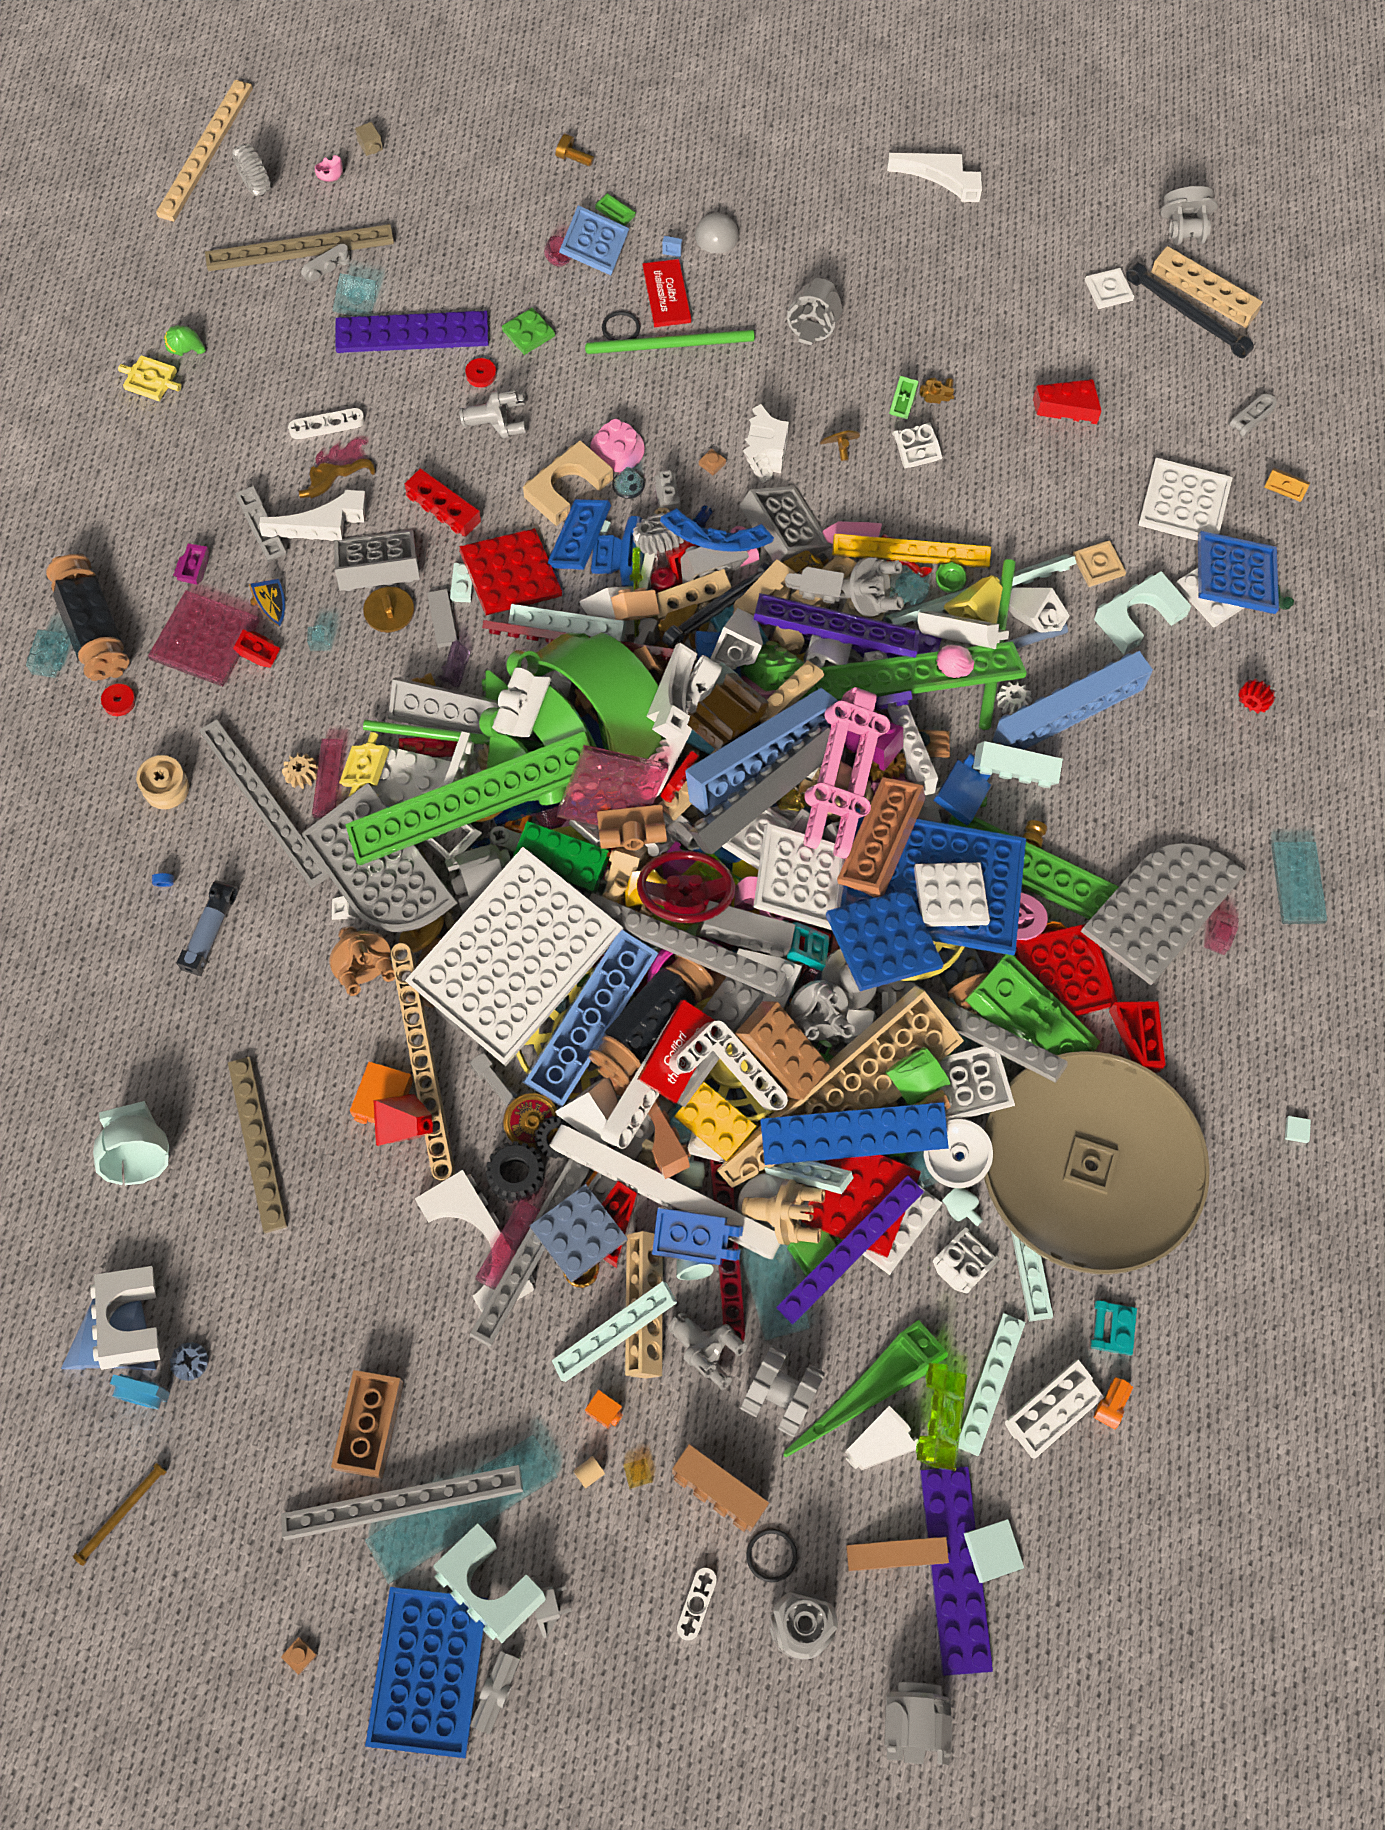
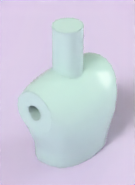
M690 1154L691 1157L688 1158L690 1167L677 1173L676 1180L690 1189L703 1188L705 1175L704 1162L694 1161V1155Z
M954 1188L943 1199L942 1202L956 1221H961L968 1217L976 1226L982 1223L983 1219L974 1211L979 1200L968 1190Z

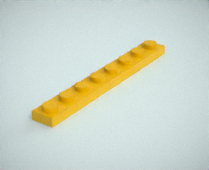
M845 534L833 535L832 555L932 564L954 562L960 566L990 567L991 547Z

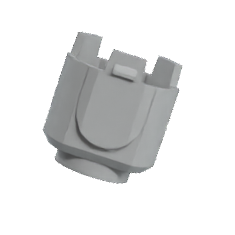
M814 278L809 285L806 284L794 297L787 311V321L792 331L799 336L798 342L812 346L815 341L824 340L832 334L843 312L841 300L834 284L825 279ZM807 317H815L819 323L808 321Z
M490 844L445 860L449 871L459 869L460 875L450 880L455 894L467 893L466 897L458 899L462 911L469 909L511 861L507 849L499 851L497 846Z
M794 1590L785 1594L775 1604L770 1615L771 1628L769 1629L777 1648L783 1654L793 1659L807 1660L817 1657L835 1637L838 1621L834 1607L823 1596ZM808 1616L811 1620H802L800 1617ZM812 1624V1627L809 1631H804L805 1628L808 1627V1625Z
M899 1682L898 1692H891L886 1696L884 1746L887 1747V1760L903 1761L904 1755V1763L924 1764L925 1751L937 1752V1764L950 1766L952 1750L951 1702L947 1697L941 1696L942 1686Z

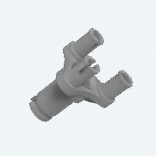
M516 389L505 392L494 391L491 392L487 403L469 406L466 409L460 408L459 413L462 426L468 427V425L475 426L491 423L503 439L510 438L511 435L527 433L525 421L510 424L507 422V410L510 407L526 405L524 393L518 394Z
M680 1313L679 1318L682 1322H679L674 1317L669 1324L668 1330L687 1348L684 1360L690 1366H695L705 1378H710L721 1390H724L725 1386L728 1387L732 1378L719 1368L718 1359L720 1353L726 1345L737 1356H740L746 1351L747 1344L735 1334L734 1329L728 1324L711 1331H703L686 1314Z

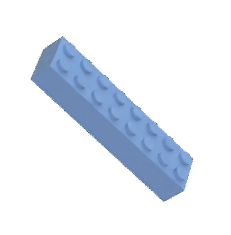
M1140 651L1134 654L1128 653L1116 663L1110 662L1104 669L1098 672L1097 670L1092 671L1086 678L1082 680L1076 679L1064 689L1058 688L1052 695L1046 698L1044 696L1040 697L1034 704L1022 706L1012 715H1004L999 719L993 741L995 744L1000 743L1004 746L1025 750L1144 690L1153 669Z
M820 688L686 769L689 801L705 815L710 813L715 806L726 802L727 797L731 793L744 787L743 784L747 780L757 777L763 767L773 764L778 755L789 751L794 742L805 738L810 729L815 726L829 727L831 729V724L825 719V711L829 706L838 702V700ZM835 709L837 716H839V711Z
M621 930L598 960L522 1082L559 1106H563L591 1062L589 1059L590 1051L592 1049L596 1050L603 1043L604 1032L621 1014L658 955V952L624 930Z

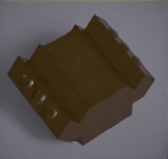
M729 673L726 674L723 683L716 684L713 691L705 699L698 702L696 711L688 712L690 718L687 725L718 751L761 724L760 718L766 713L769 702L738 675Z

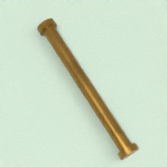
M155 1463L154 1469L84 1548L72 1556L75 1561L82 1566L87 1563L86 1559L155 1481L161 1475L164 1476L167 1473L161 1465Z

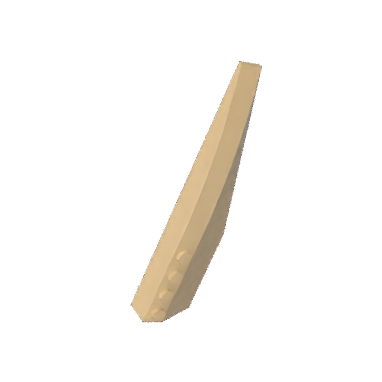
M915 986L828 1062L831 1068L804 1100L788 1099L787 1105L781 1110H776L769 1118L876 1109L887 1103L890 1104L902 1095L890 1077L885 1073L887 1069L922 1047L927 1048L939 1063L964 1040L926 992ZM761 1125L742 1143L728 1161H725L717 1170L732 1188L757 1175L759 1171L765 1169L764 1167L768 1166L770 1168L776 1165H764Z

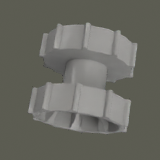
M772 1344L740 1409L757 1417L765 1400L787 1410L778 1429L794 1437L826 1372L809 1364L801 1382L784 1374L780 1370L788 1352Z

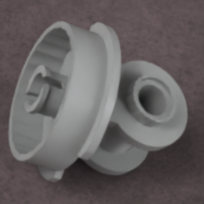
M1204 186L1184 187L1167 193L1164 196V206L1161 208L1160 214L1166 219H1173L1170 222L1169 235L1173 239L1174 245H1180L1183 238L1189 237L1197 238L1198 244H1204L1206 238L1210 235L1211 229L1210 219L1207 218V215L1217 209L1218 203L1213 198V190ZM1190 216V218L1194 219H1183V217Z

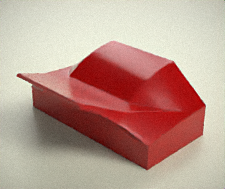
M244 629L233 647L240 656L257 665L271 668L281 649L274 645L273 640L254 630L248 632Z

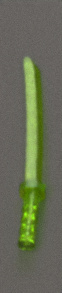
M640 548L632 549L633 569L629 580L634 582V590L639 588V582L643 580V576L640 574ZM640 619L634 620L635 637L639 636L638 627Z

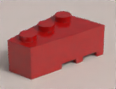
M1093 379L1036 386L1033 402L1038 416L1061 419V417L1071 418L1073 421L1079 422V420H1084L1097 425L1102 410Z
M1158 1001L1114 1002L1109 1009V1013L1131 1061L1144 1066L1154 1073H1160L1166 1063Z
M617 1181L603 1201L602 1206L627 1237L637 1203V1193ZM624 1244L603 1260L618 1268Z

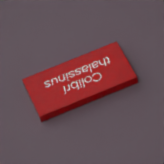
M679 259L642 263L654 328L691 323Z
M680 1000L637 1080L672 1102L677 1103L696 1067L691 1072L674 1073L669 1066L670 1058L703 1025L716 1020L685 1000ZM714 1026L711 1028L712 1036H714L715 1032L717 1031L716 1027ZM697 1041L695 1049L700 1053L702 1045ZM683 1057L679 1059V1065L682 1069L686 1067V1061Z

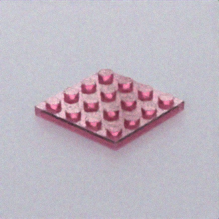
M185 590L148 657L151 661L223 687L240 657L233 649L243 629L248 632L255 630L260 621L259 617Z
M584 745L558 807L557 817L598 825L597 812L652 806L669 769L668 763Z

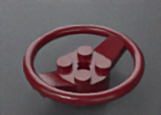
M673 851L655 857L642 868L637 879V891L642 903L655 915L678 923H698L712 919L728 908L734 898L735 882L727 867L717 859L695 851ZM680 859L703 862L715 868L722 875V878L704 883L699 875L670 876L667 878L666 884L646 881L651 871L657 866ZM723 898L717 906L702 912L706 909L709 901L715 902Z

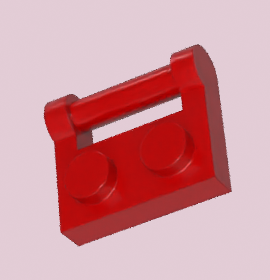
M693 751L689 753L661 793L662 799L666 802L671 803L675 798L674 794L676 791L679 792L686 782L685 770L696 764L694 762L698 755Z

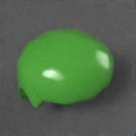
M954 562L941 564L936 571V583L944 592H957L966 583V572L962 566Z

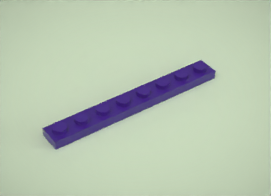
M906 1176L776 1309L793 1325L924 1191L909 1176Z

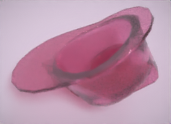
M569 801L548 811L532 814L530 817H536L539 825L548 829L560 828L569 818V806L573 805V803Z

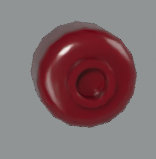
M660 567L652 572L650 582L652 590H655V594L677 586L676 575L672 569Z

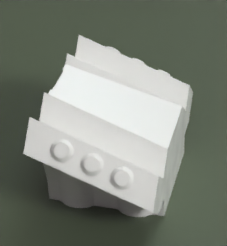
M760 404L752 409L755 417L749 420L751 423L748 438L745 439L748 447L743 452L754 474L764 483L772 478L773 472L781 473L787 446L789 422L772 418Z

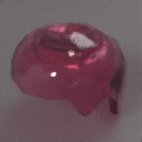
M558 235L549 238L544 247V255L552 265L562 267L567 265L571 258L559 253L564 238Z

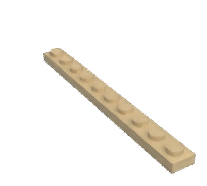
M235 79L157 209L158 217L175 222L252 92V84Z
M807 660L767 699L769 704L766 713L760 718L761 724L795 704L824 676L823 670ZM685 779L686 782L679 792L676 791L674 794L675 798L671 803L663 800L658 804L662 805L663 813L673 821L692 804L689 801L687 779Z

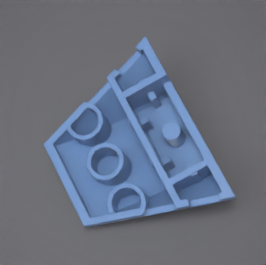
M95 1298L92 1299L61 1369L86 1370V1368H100L99 1361H94L93 1347L97 1346V1340L93 1339L92 1326L96 1325V1319L92 1318L91 1305L95 1304ZM141 1301L129 1302L120 1306L112 1314L109 1324L120 1331L146 1329L147 1326ZM154 1361L114 1367L132 1370H156Z

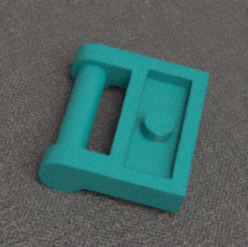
M792 923L795 924L791 948L787 953V959L791 962L799 961L809 967L823 971L826 967L829 936L801 923ZM800 936L805 937L804 951L799 949Z
M1095 1301L1094 1340H1091L1090 1348L1129 1356L1133 1355L1137 1308L1111 1304L1105 1301ZM1106 1312H1112L1109 1343L1103 1341Z

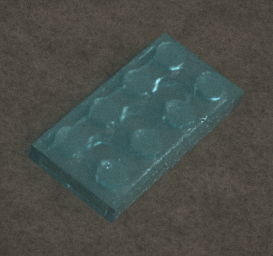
M1273 842L1271 848L1282 924H1325L1327 922L1316 842Z
M780 1244L773 1259L765 1258L748 1248L740 1249V1255L764 1340L767 1341L810 1329L806 1312L792 1325L776 1309L798 1286L787 1246Z

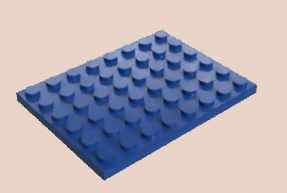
M865 816L858 819L853 842ZM917 819L884 895L908 889L920 913L914 873L915 864L981 863L990 919L989 924L929 926L926 928L935 942L1014 955L1017 943L1026 838ZM843 885L840 907L874 897Z

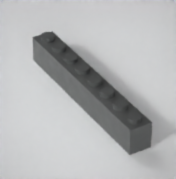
M815 726L810 729L805 738L794 742L789 751L778 755L773 764L763 767L757 777L747 780L743 784L744 787L731 793L727 797L726 802L715 806L711 810V814L706 818L698 820L694 824L695 827L689 832L701 850L709 854L716 852L820 767L829 738V727Z

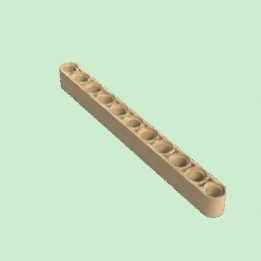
M399 943L391 950L393 969L417 1097L425 1107L428 1101H436L435 1108L428 1111L432 1114L433 1123L440 1122V1129L437 1132L425 1135L432 1175L440 1182H443L455 1175V1166L423 998L419 992L402 980L404 973H412L417 968L415 956L406 944ZM403 951H407V957L399 960L398 955ZM408 994H416L412 1002H406ZM419 1014V1021L414 1024L410 1023L411 1016ZM417 1036H424V1040L420 1045H414V1039ZM422 1057H427V1064L423 1067H419V1059ZM425 1079H432V1084L429 1088H422V1082ZM444 1144V1151L436 1155L434 1153L435 1146ZM448 1166V1174L440 1177L438 1174L440 1167Z

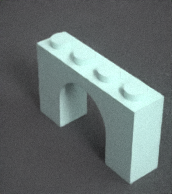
M1161 571L1156 575H1149L1139 585L1134 584L1128 592L1116 595L1108 604H1101L1096 610L1097 613L1094 620L1119 650L1126 654L1139 646L1144 637L1143 633L1129 618L1127 608L1138 603L1151 605L1172 626L1185 618L1192 606Z
M477 1523L433 1565L437 1572L435 1578L443 1587L448 1585L453 1590L450 1594L458 1604L461 1605L464 1602L468 1606L467 1613L476 1623L480 1620L485 1625L483 1630L492 1640L497 1638L503 1643L546 1598L543 1591L527 1575L508 1593L495 1600H484L471 1592L473 1573L497 1549L494 1540Z

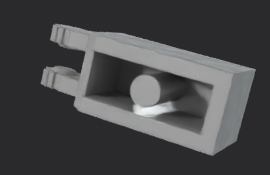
M807 567L802 571V574H787L785 584L787 588L799 590V595H803L802 598L814 600L816 597L822 598L823 602L835 603V601L840 599L844 573Z

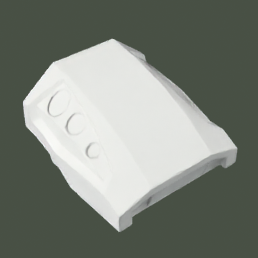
M931 422L919 427L915 426L911 429L897 430L892 433L898 445L904 469L942 459L939 443L932 429Z
M967 1227L933 1260L937 1273L952 1288L964 1293H968L1000 1260L968 1232L969 1229Z

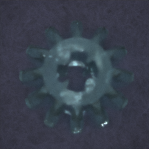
M911 570L908 573H902L896 580L894 592L898 593V597L904 600V604L909 602L912 606L915 603L920 604L927 597L929 584L925 582L926 577H920V572L914 574Z

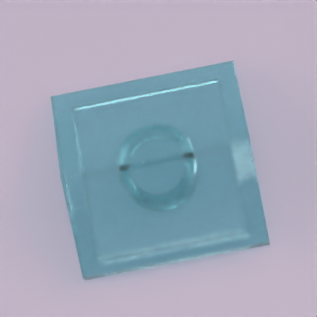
M340 273L332 311L356 317L371 316L376 303L377 281Z

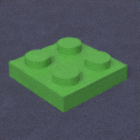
M533 308L502 325V331L524 355L555 337V332Z

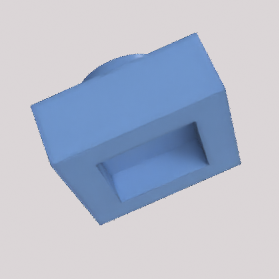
M664 236L662 241L663 254L681 257L682 239Z

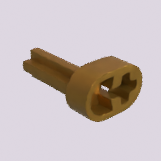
M564 133L557 145L555 156L564 160L567 157L590 167L594 156L572 148L574 137Z

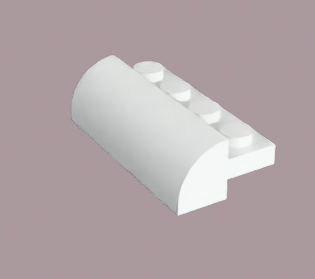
M934 611L918 613L919 629L921 633L992 649H996L997 643H1000V640L1008 639L1009 631L998 629L999 624Z
M1079 1360L1073 1361L1005 1421L1011 1435L1018 1439L1031 1458L1035 1459L1104 1398L1091 1381L1093 1378Z

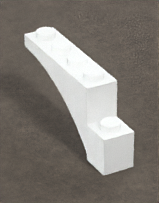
M889 153L887 171L908 173L929 179L952 191L961 198V201L979 202L982 191L981 172H963L962 154Z
M345 490L344 494L333 501L299 514L260 517L261 535L268 537L325 539L330 541L342 540L344 521L364 523L366 511L365 491Z
M682 643L677 644L674 648L646 716L655 722L652 730L668 740L683 735L690 718L686 711V691L697 653Z

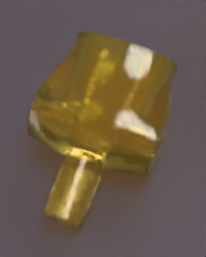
M795 786L779 799L776 804L780 810L801 811V809L805 808V792H800Z

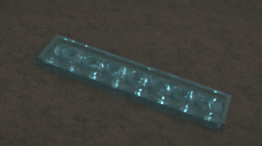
M534 1434L469 1474L472 1475L519 1465L521 1468L523 1492L402 1516L365 1539L388 1584H391L462 1539L477 1523L480 1526L484 1525L558 1478Z

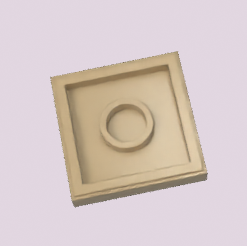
M1110 540L1073 552V556H1075L1076 563L1088 587L1125 576L1126 574Z

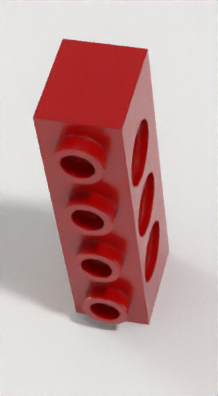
M421 468L404 483L406 496L412 502L416 501L423 510L433 513L438 521L448 524L456 534L460 533L466 537L481 522L479 510Z

